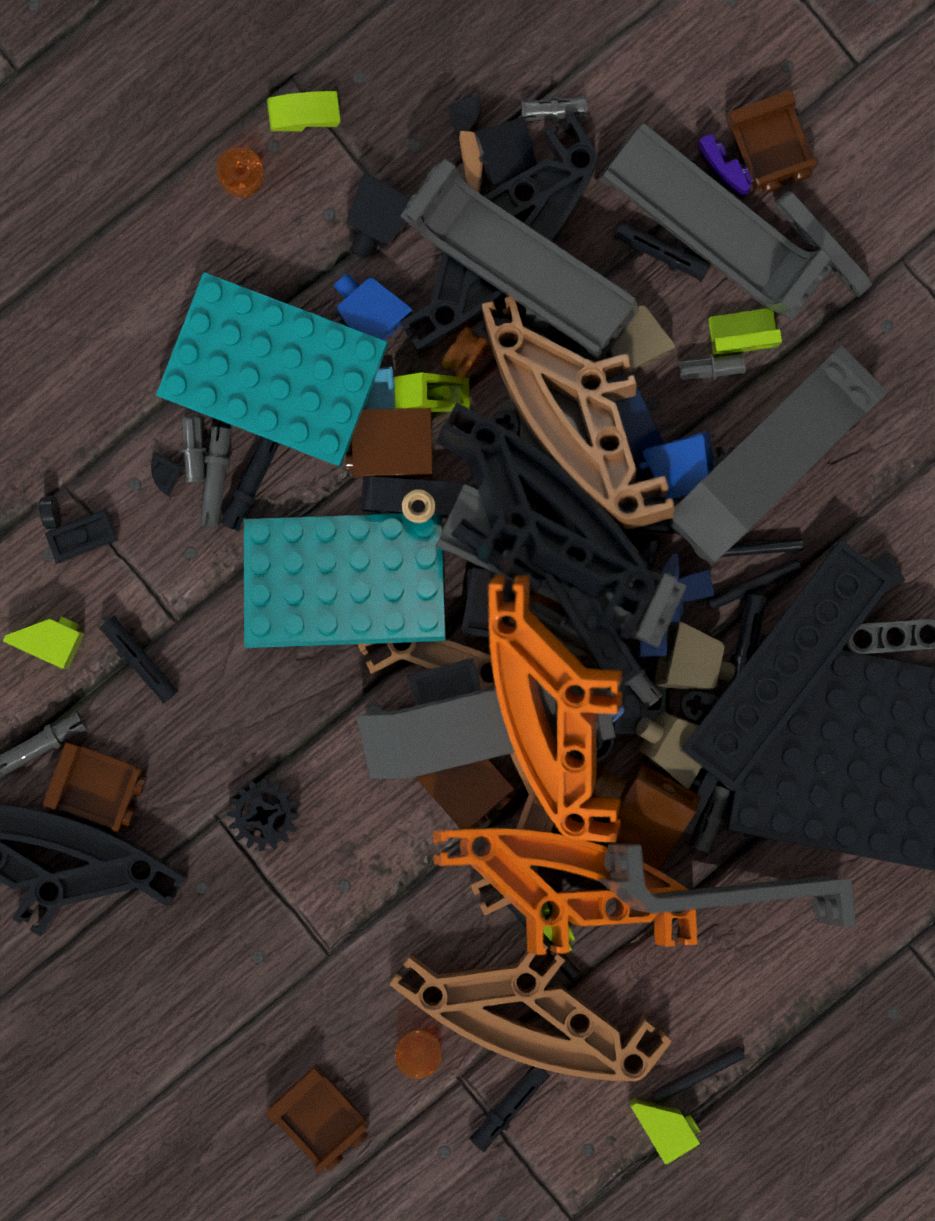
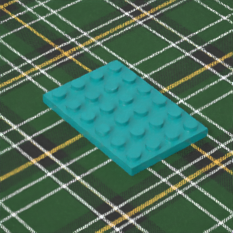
M203 272L156 396L341 467L389 343Z
M404 513L244 519L245 648L445 641L443 553L441 549L436 548V543L442 533L441 515L433 514L428 521L423 523L411 522L405 517Z

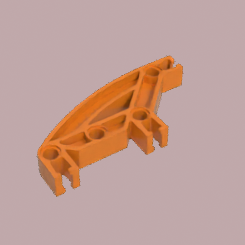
M495 575L489 583V629L492 668L502 716L519 763L537 798L562 835L573 840L616 843L621 831V819H617L621 809V799L590 796L596 785L597 715L595 713L618 714L622 704V692H618L622 681V671L587 669L530 612L529 576L515 577L514 591H517L516 602H505L502 590L505 575ZM508 615L513 617L517 622V626H507L503 622L502 616ZM537 681L558 701V744L546 717ZM579 685L583 688L585 694L575 695L569 686ZM611 687V692L615 693V697L595 694L594 688ZM570 750H579L585 758L575 759L570 754ZM570 814H579L584 821L575 822L571 819ZM610 816V821L614 822V824L594 821L593 817Z
M475 828L433 831L434 844L447 841V837L460 838L461 840L460 855L448 857L447 852H440V855H434V865L470 864L526 917L528 953L536 955L546 954V948H543L544 926L552 927L554 945H551V951L555 953H569L568 921L578 926L645 923L652 922L654 919L655 944L667 947L675 946V940L671 939L672 919L678 918L680 937H677V943L698 945L696 909L655 914L633 910L607 887L606 889L555 892L530 868V865L553 868L601 883L598 879L610 878V872L606 871L604 855L608 852V847L589 841L569 839L564 835L531 830ZM477 837H481L485 843V848L480 855H476L472 848L473 842ZM642 862L644 883L651 894L688 890L674 879ZM610 898H613L616 902V909L614 913L608 915L605 908L606 903ZM549 901L552 905V914L547 919H544L541 915V907L545 902Z

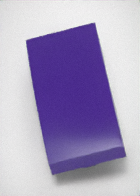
M712 134L701 138L697 148L711 172L727 189L739 198L747 196L752 179L746 166L741 167L738 159L725 164L724 160L727 159V155L720 141L715 142Z

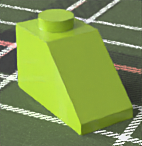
M423 372L394 377L395 409L431 408V412H452L456 402L470 409L469 378Z
M61 616L59 622L48 619L7 634L3 642L62 669H69L85 633L77 630L78 623Z
M636 1098L629 1101L632 1110L665 1165L700 1144L695 1135L701 1131L691 1115L684 1117L680 1109L657 1105L656 1103Z

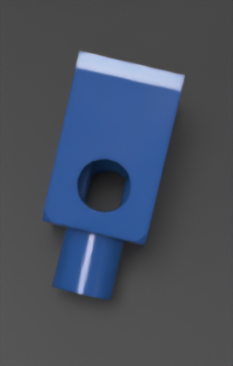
M347 273L334 285L336 290L345 298L336 307L345 325L385 341L401 326L402 320L413 314L412 309L372 277L359 286Z
M709 431L643 450V455L654 478L665 476L668 485L667 496H663L665 500L679 496L683 500L714 470Z

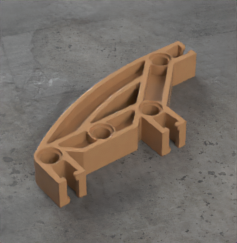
M506 297V308L502 309L504 316L511 315L512 323H505L500 326H496L493 319L492 309H496L494 302L482 304L484 322L508 394L526 428L542 452L563 468L590 494L620 528L634 529L673 518L674 505L672 498L667 499L664 504L646 507L643 503V500L659 494L661 497L667 496L668 485L665 476L634 484L636 481V468L617 405L614 402L636 396V381L633 375L629 376L628 380L606 382L607 378L621 373L624 376L629 375L630 362L628 355L623 354L593 363L523 327L516 302L513 298ZM507 339L517 342L515 346L508 348L501 345ZM589 381L600 385L595 390H587L583 387ZM547 387L578 403L590 446L568 421ZM610 441L618 445V448L614 451H605L601 448L603 443ZM624 503H632L637 509L632 513H624L619 507Z
M543 941V948L547 950L548 946ZM528 950L517 964L446 974L435 973L410 954L403 965L408 969L411 966L425 979L419 989H414L401 981L402 977L397 973L390 980L389 984L437 1021L476 1044L521 1063L561 1074L600 1080L638 1081L650 1072L672 1042L671 1037L659 1029L656 1034L660 1036V1039L648 1052L637 1046L646 1030L652 1033L655 1029L651 1021L643 1016L623 1044H621L618 1028L561 984L546 986L565 961L562 954L553 951L551 954L554 960L543 972H539L534 966L530 965L536 954L528 953ZM529 973L535 977L536 982L532 988L522 989L517 985V979L521 974ZM430 986L438 987L442 991L443 996L437 1002H430L424 996L425 989ZM522 1001L566 1035L515 1020L488 1006ZM576 1014H584L589 1018V1022L585 1028L575 1029L570 1025L571 1018ZM636 1054L642 1058L638 1068L628 1069L624 1066V1060L628 1055Z

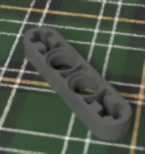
M786 191L774 202L780 214L813 251L823 250L831 257L827 265L832 268L831 271L852 294L860 297L872 286L870 279L792 192Z

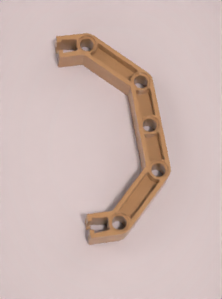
M447 639L445 641L411 642L410 647L404 651L395 649L393 643H387L388 648L392 652L390 657L376 665L371 660L366 662L370 673L374 674L401 660L433 669L473 658L481 690L496 687L495 682H485L480 675L481 668L484 665L492 664L491 655ZM374 644L357 645L364 656L368 654L366 647ZM510 753L528 792L516 829L551 833L554 822L532 789L516 753ZM530 865V868L537 873L539 866ZM482 877L471 882L470 886L473 893L477 895L481 893L479 888L490 883ZM502 896L488 905L486 902H481L479 905L485 916L511 902Z

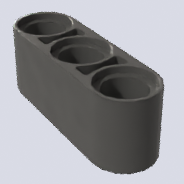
M925 619L861 624L856 631L862 630L867 634L868 643L863 649L856 647L853 642V635L845 645L848 651L858 654L935 648V620ZM923 626H928L933 630L934 637L929 644L922 642L919 632ZM890 628H895L900 632L901 641L897 646H892L887 642L886 633Z

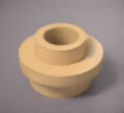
M413 490L404 497L402 511L411 522L423 523L433 516L435 502L428 492ZM418 500L425 504L424 511L420 513L412 509L413 503Z

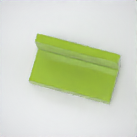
M769 308L711 316L708 319L714 356L775 348L782 343L780 329L776 330L774 312Z

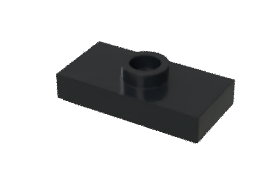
M107 509L45 532L56 564L119 541Z

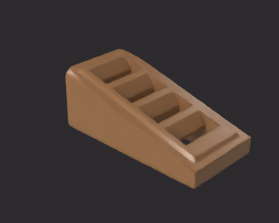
M460 131L459 142L466 184L480 194L484 165L483 162L479 161L481 155L474 132Z

